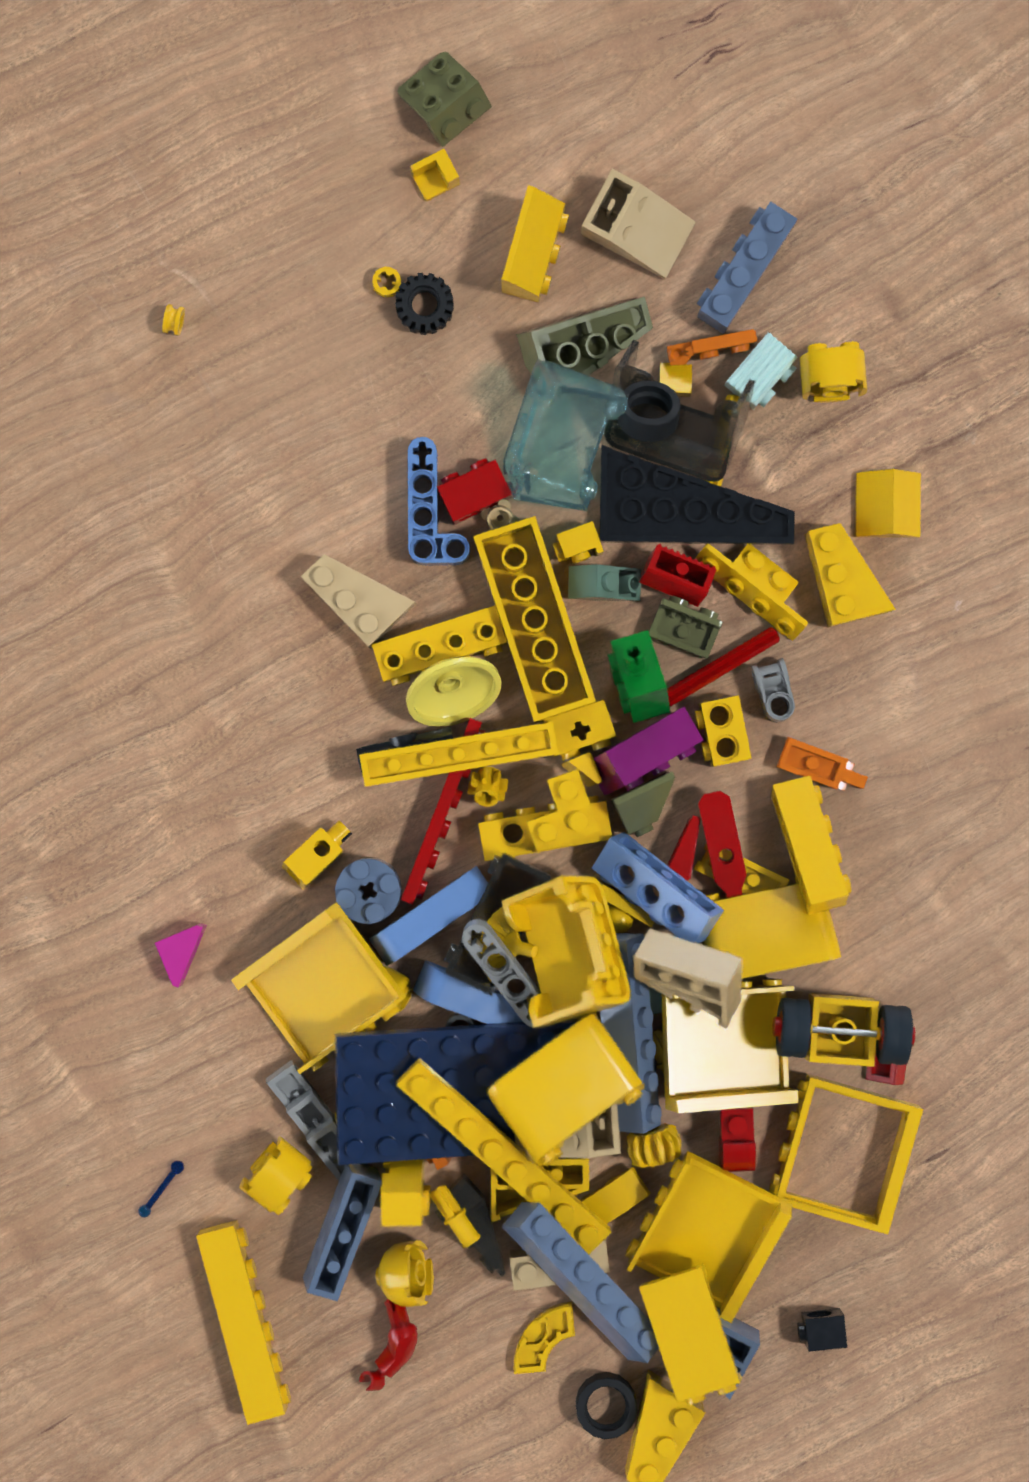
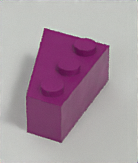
M686 708L678 709L593 758L602 779L598 785L604 796L624 786L627 791H630L644 783L642 776L651 771L655 776L671 767L668 762L670 759L677 756L681 761L696 752L694 745L703 741V738Z

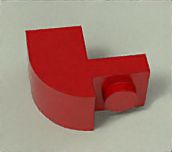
M753 1107L720 1110V1167L729 1172L755 1171L756 1143L754 1140Z

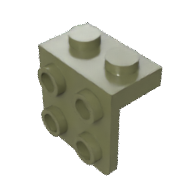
M448 52L440 53L398 88L400 97L426 122L435 140L442 147L492 107L479 81Z

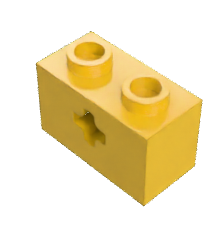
M605 700L542 720L543 723L553 722L558 754L554 755V757L561 755L562 761L581 755L579 749L589 745L592 746L593 751L612 745L610 738L616 737ZM580 722L582 727L588 726L590 732L585 734V740L580 741L578 736L572 737L570 731L575 729V723Z

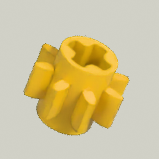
M483 767L478 773H471L467 793L475 795V802L481 806H494L498 803V800H505L508 779H501V771L494 767Z

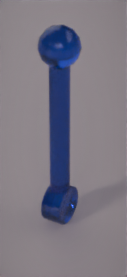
M177 1160L172 1163L170 1173L146 1205L139 1207L138 1213L141 1217L146 1218L151 1214V1207L175 1175L180 1174L184 1170V1163Z

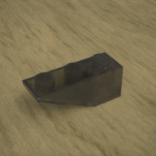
M464 1173L448 1189L460 1207L466 1208V1216L481 1235L480 1239L467 1248L472 1249L475 1247L482 1255L480 1258L482 1264L491 1273L496 1270L503 1276L506 1266L494 1223H491V1212L487 1198ZM437 1209L435 1211L436 1214L444 1222L445 1218L443 1217L439 1209Z

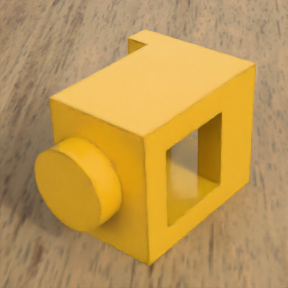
M593 521L556 534L557 542L552 544L558 562L572 559L573 564L591 558L590 552L595 551L596 556L604 553Z

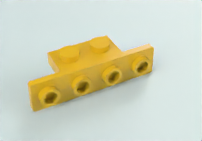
M708 543L696 556L698 562L703 561L704 565L709 563L710 568L715 566L716 573L713 578L715 581L790 640L794 641L808 625V622L784 603L799 582L753 545L747 544L734 562L730 561Z

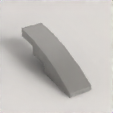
M290 1060L265 1078L266 1083L286 1107V1112L304 1133L307 1142L339 1181L345 1165H339L337 1162V1123L335 1116L302 1073H298L297 1070L299 1068Z

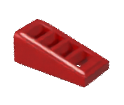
M691 815L667 863V866L688 881L691 879L701 821L699 816Z

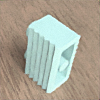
M768 332L729 377L724 386L736 396L741 397L743 402L754 410L758 404L764 408L776 394L772 390L774 385L779 380L785 383L797 368L793 363L798 357Z

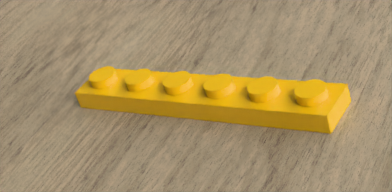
M553 722L365 753L359 756L364 785L367 787L558 754Z

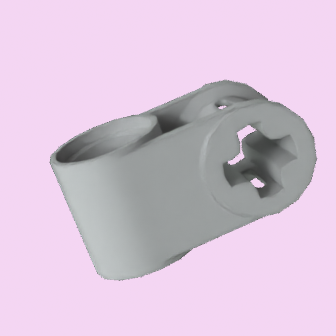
M780 658L777 660V663L759 668L757 665L751 666L753 681L766 718L775 723L787 720L794 712L795 702L784 659ZM777 674L776 676L764 678L765 676ZM782 699L786 703L787 712L785 715L778 716L772 712L770 706L772 700Z

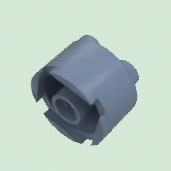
M373 857L356 860L345 867L337 879L335 887L336 902L351 920L363 924L378 923L386 919L400 902L402 896L400 878L395 869L384 860ZM372 882L375 884L373 890L377 892V895H371L367 899L363 897L364 891L360 888L361 885L366 886Z

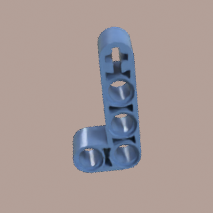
M427 437L415 438L408 447L409 554L418 565H461L470 556V546L467 539L460 534H438V453L436 445ZM420 446H426L427 451L432 452V454L426 455V468L433 467L432 471L420 469L419 456L414 454V452L420 451ZM424 477L431 480L432 488L427 493L422 494L414 489V484L419 478ZM419 510H428L432 514L431 522L425 526L416 524L414 521L415 514ZM424 541L432 545L433 549L430 556L419 558L415 555L414 550L418 543ZM458 541L464 545L465 551L462 556L452 558L447 554V546L451 542Z
M475 866L404 916L369 938V941L385 965L388 966L495 892L479 868Z
M424 961L413 988V992L422 999L486 1024L523 1022L500 991L456 975L438 964Z

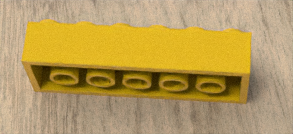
M533 516L473 536L533 722L535 723L595 703L596 699L536 517Z

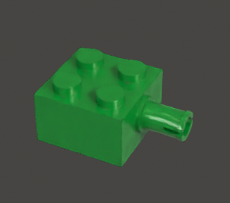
M646 630L612 640V653L607 654L614 685H617L623 713H630L633 723L670 713L667 685L649 631Z

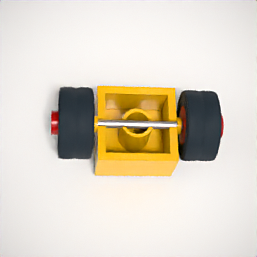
M809 993L808 1000L781 998L777 1017H774L772 1027L773 1036H776L777 1054L782 1057L805 1058L807 1061L815 1063L874 1067L876 1052L879 1063L906 1065L910 1058L912 1046L915 1043V1027H913L911 1009L906 1006L882 1005L878 1014L879 1001L869 997Z

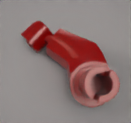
M389 1299L384 1304L392 1329L388 1333V1345L375 1360L378 1369L376 1371H364L359 1377L360 1382L371 1381L366 1391L381 1390L385 1385L384 1376L392 1378L411 1359L417 1344V1326L410 1323L406 1307L394 1304Z

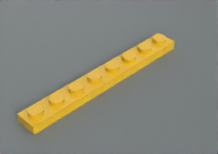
M419 1058L397 1080V1086L523 1198L528 1202L541 1203L588 1255L611 1234V1228L541 1165L538 1167L531 1156L422 1059Z

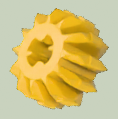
M663 1123L644 1134L630 1133L627 1136L628 1156L631 1158L632 1165L641 1168L648 1166L653 1168L657 1165L673 1162L682 1154L680 1134L677 1132L676 1126Z

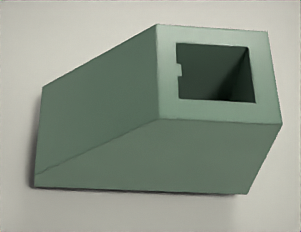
M599 564L569 566L568 599L641 601V583H639L641 569Z

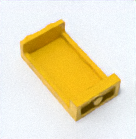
M704 1264L642 1283L639 1287L677 1403L686 1400L687 1405L705 1400V1394L716 1390L718 1395L732 1392L737 1389L736 1384L742 1380L706 1279L708 1275Z

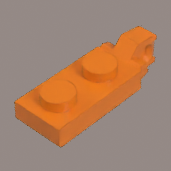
M750 329L670 345L666 349L669 365L682 366L686 365L693 355L699 354L700 360L719 357V350L731 348L732 354L750 351V345L758 341L756 330Z
M790 737L786 738L776 765L779 769L801 777L811 776L812 781L836 790L845 791L847 784L864 789L868 779L867 776L852 771L855 764L849 762V759Z

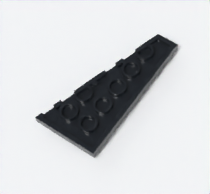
M601 445L600 542L794 545L795 511L740 494L726 487L714 485L700 478Z

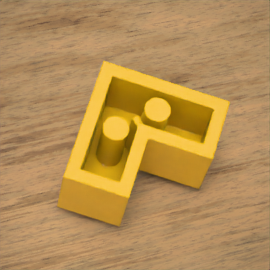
M578 769L547 780L557 811L526 821L537 853L600 832Z

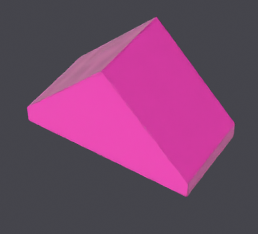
M200 923L155 942L173 986L179 988L183 985L207 925Z

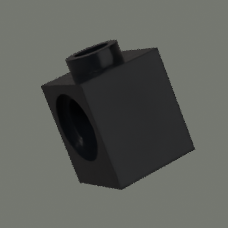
M840 1308L801 1312L802 1322L797 1323L799 1342H805L809 1352L848 1348L845 1319Z

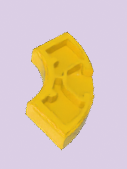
M565 1302L550 1307L528 1324L516 1346L514 1374L545 1372L547 1358L553 1347L560 1341L575 1336L572 1302Z

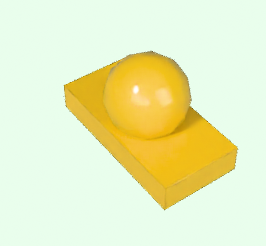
M603 883L601 884L607 902L611 904L608 907L615 933L628 932L632 927L634 918L650 927L653 926L654 921L650 919L649 914L638 905L628 902L624 895Z

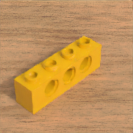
M598 795L588 797L600 832L548 850L609 840L612 837L606 801H599ZM555 803L547 804L548 810L542 812H535V807L516 809V816L504 818L503 812L484 815V822L478 823L484 860L490 861L536 853L537 851L526 821L557 811ZM517 824L521 827L523 833L519 841L509 842L504 838L503 831L507 825Z

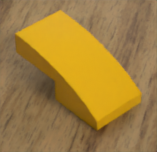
M631 1167L610 1179L603 1187L582 1198L580 1201L608 1224L647 1198L651 1193L635 1169Z

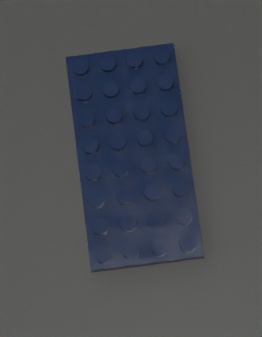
M583 1018L570 1019L536 1028L530 1027L524 1022L335 1033L338 1164L349 1165L475 1155L397 1086V1080L419 1058L515 1142L514 1132L492 1104L488 1090L499 1079Z

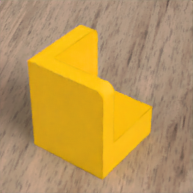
M444 148L410 166L411 175L425 201H429L460 185L459 175Z

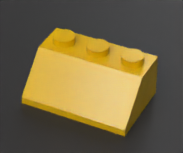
M528 185L501 284L502 293L539 303L541 294H548L552 276H548L547 271L550 263L556 265L561 247L555 244L558 232L565 233L569 214L564 213V202Z

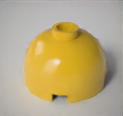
M421 1240L394 1244L384 1253L379 1267L376 1269L375 1278L377 1285L381 1287L384 1295L392 1303L399 1306H423L428 1303V1301H425V1296L432 1295L434 1284L433 1263L431 1258L425 1261L422 1250H428V1248Z

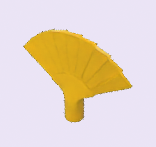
M503 906L500 907V909L492 914L487 923L514 957L523 955L535 958L538 953L537 945L521 941L518 931L507 925L504 919ZM483 931L480 939V942L483 944V951L480 952L481 954L488 948L482 940L484 934ZM498 953L490 955L487 959L489 965L494 968H501L506 964L505 957Z

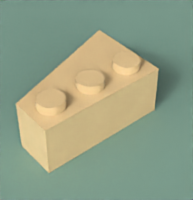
M325 554L301 576L370 649L372 644L377 643L417 605L415 601Z
M649 929L634 955V978L669 998H672L673 994L692 1004L690 1007L692 1011L699 1014L702 1009L719 1019L717 1025L727 1029L741 1002L742 958L696 942L674 937L668 933Z

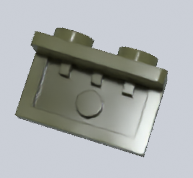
M671 595L669 600L663 598L650 627V637L708 659L718 632L723 625V621L717 619L719 614L703 607L700 608L699 612L687 607L688 601Z

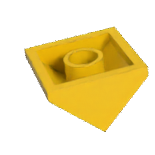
M898 469L857 472L855 537L920 538L921 473Z

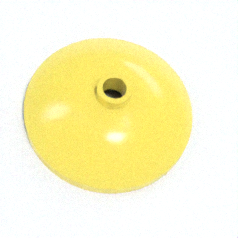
M467 656L449 658L428 667L418 675L408 689L406 705L412 718L424 725L442 727L460 724L480 715L494 703L501 690V678L496 667L486 660Z

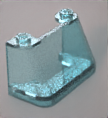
M537 360L532 370L503 462L504 477L514 500L587 511L590 500H593L597 493V482L594 481L590 470L607 421L617 420L620 415L625 413L627 408V397L621 388L554 362Z

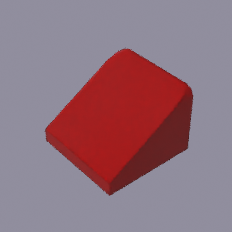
M875 1052V1066H867L865 1080L891 1085H903L906 1065L879 1063Z

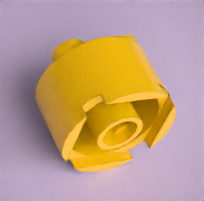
M844 342L840 344V347L827 348V344L823 343L812 344L807 347L808 353L800 357L803 399L807 400L809 395H812L814 402H840L850 400L849 393L858 391V397L867 393L865 353L860 349L859 342Z
M280 1136L277 1139V1144L275 1142L269 1144L250 1167L253 1173L250 1180L244 1177L239 1188L268 1212H275L277 1215H280L289 1205L291 1200L288 1197L295 1189L301 1191L311 1179L312 1175L309 1174L312 1169L311 1160Z

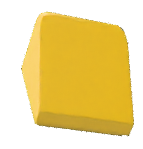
M660 363L659 382L669 386L680 397H690L692 392V364L670 366L669 363Z
M590 752L561 763V766L568 772L578 769L582 782L586 786L590 787L601 783V776Z

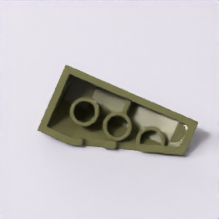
M640 297L516 335L525 366L546 395H551L581 384L586 380V377L607 364L608 360L621 350H625L650 331L653 325L645 297Z

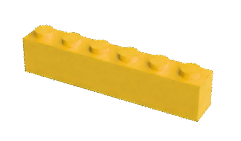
M238 1220L201 1229L196 1237L247 1425L285 1415L288 1403H291V1395L287 1383L282 1384L279 1375V1372L283 1371L281 1358L278 1352L273 1353L270 1342L274 1340V1332L271 1322H265L262 1309H266L262 1290H256L253 1278L257 1277V1270L253 1258L248 1259L245 1249V1247L249 1246L247 1232L244 1227H239Z

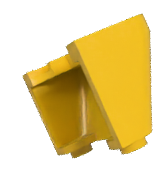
M561 876L502 900L504 919L507 925L515 931L525 932L528 943L538 947V953L532 960L541 993L531 997L528 1007V1013L534 1028L545 1027L606 1010L629 1001L631 995L630 985L606 895L601 883L595 877Z
M796 876L795 883L789 886L731 898H720L719 893L706 895L724 911L706 940L702 942V945L742 958V979L841 957L830 909L808 915Z
M590 1014L499 1079L490 1087L488 1095L492 1104L539 1167L544 1162L546 1165H549L556 1161L563 1154L560 1149L564 1146V1141L615 1103L620 1105L625 1102L629 1106L643 1095L641 1090L645 1086L597 1016Z

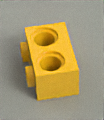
M739 695L698 704L699 710L694 711L698 730L704 729L706 742L701 743L704 761H710L711 767L752 759ZM721 707L726 711L727 720L723 725H715L711 721L710 712L713 708ZM723 738L729 739L734 747L732 754L728 757L720 756L716 749L717 743Z

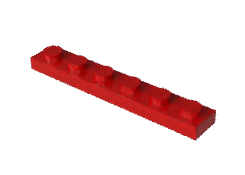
M470 718L463 737L486 733L485 730L481 729L482 722ZM472 769L450 772L448 774L402 895V901L414 904L416 898L423 899L429 883L423 880L427 868L434 869L440 851L434 849L438 839H445L452 822L446 820L450 807L457 809L463 791L458 790V786L462 777L469 778Z

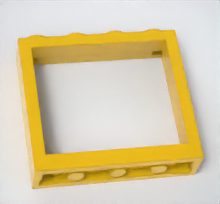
M807 1073L805 1081L800 1080L797 1086L799 1103L796 1112L791 1111L786 1129L790 1130L788 1142H782L778 1161L782 1163L779 1174L774 1173L772 1176L769 1192L792 1203V1208L888 1235L923 1109L913 1103ZM815 1087L903 1112L874 1216L786 1191Z

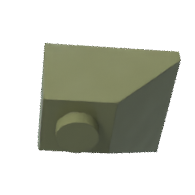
M673 772L660 775L611 799L628 835L634 832L636 837H639L654 830L652 823L659 820L675 780Z

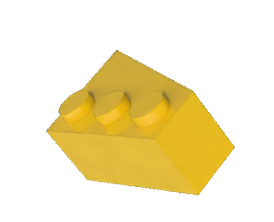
M558 1158L549 1165H546L545 1162L541 1164L547 1172L573 1195L589 1191V1158ZM491 1169L492 1223L501 1220L503 1216L512 1214L521 1202L528 1201Z

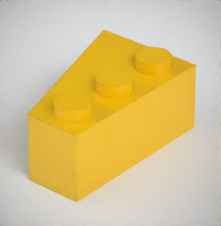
M841 523L810 530L804 534L828 628L896 610Z
M424 1159L383 1162L386 1173H382L381 1227L422 1226L423 1216H429L431 1204V1185H425Z
M649 1369L625 1465L626 1480L630 1482H664L706 1413L702 1402L687 1405L685 1400L677 1403L671 1383Z

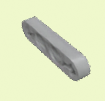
M481 919L469 921L465 925L462 934V942L465 948L526 1025L533 1027L532 1019L528 1013L529 1003L526 1001V998L530 995L531 999L532 996L540 994V989L486 921ZM472 930L477 933L484 932L482 940L488 948L482 954L480 952L483 951V944L477 938L470 939ZM492 954H501L505 957L506 964L501 968H494L489 965L488 957ZM512 979H520L525 983L526 987L520 993H513L508 989L507 983Z

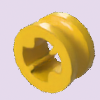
M385 266L379 268L374 273L372 279L374 291L382 297L389 298L394 296L400 290V274L392 267ZM386 274L388 278L394 277L396 279V282H392L394 288L388 290L385 286L380 288L377 283L381 282L380 276Z
M171 304L166 306L162 323L163 333L173 331L177 336L181 334L185 318L184 307L180 306L178 309H174Z

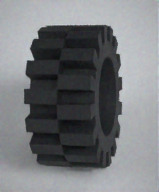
M417 273L418 276L413 277L411 275L407 278L408 281L406 283L402 282L399 286L400 290L396 293V311L402 324L408 327L411 332H420L421 335H426L428 332L434 334L437 333L438 329L446 327L447 321H450L452 318V311H454L453 295L451 294L450 287L444 283L442 278H436L431 273L428 275ZM422 292L431 293L437 300L436 310L428 316H421L412 308L414 297Z

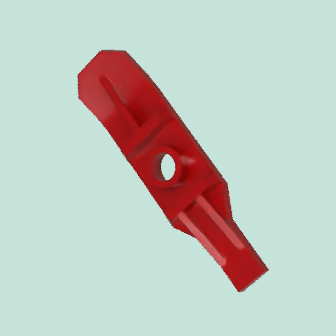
M722 791L704 794L698 802L714 880L726 893L727 898L743 895L742 887L747 874L730 796ZM724 849L732 852L731 858L727 861L719 857L720 852Z

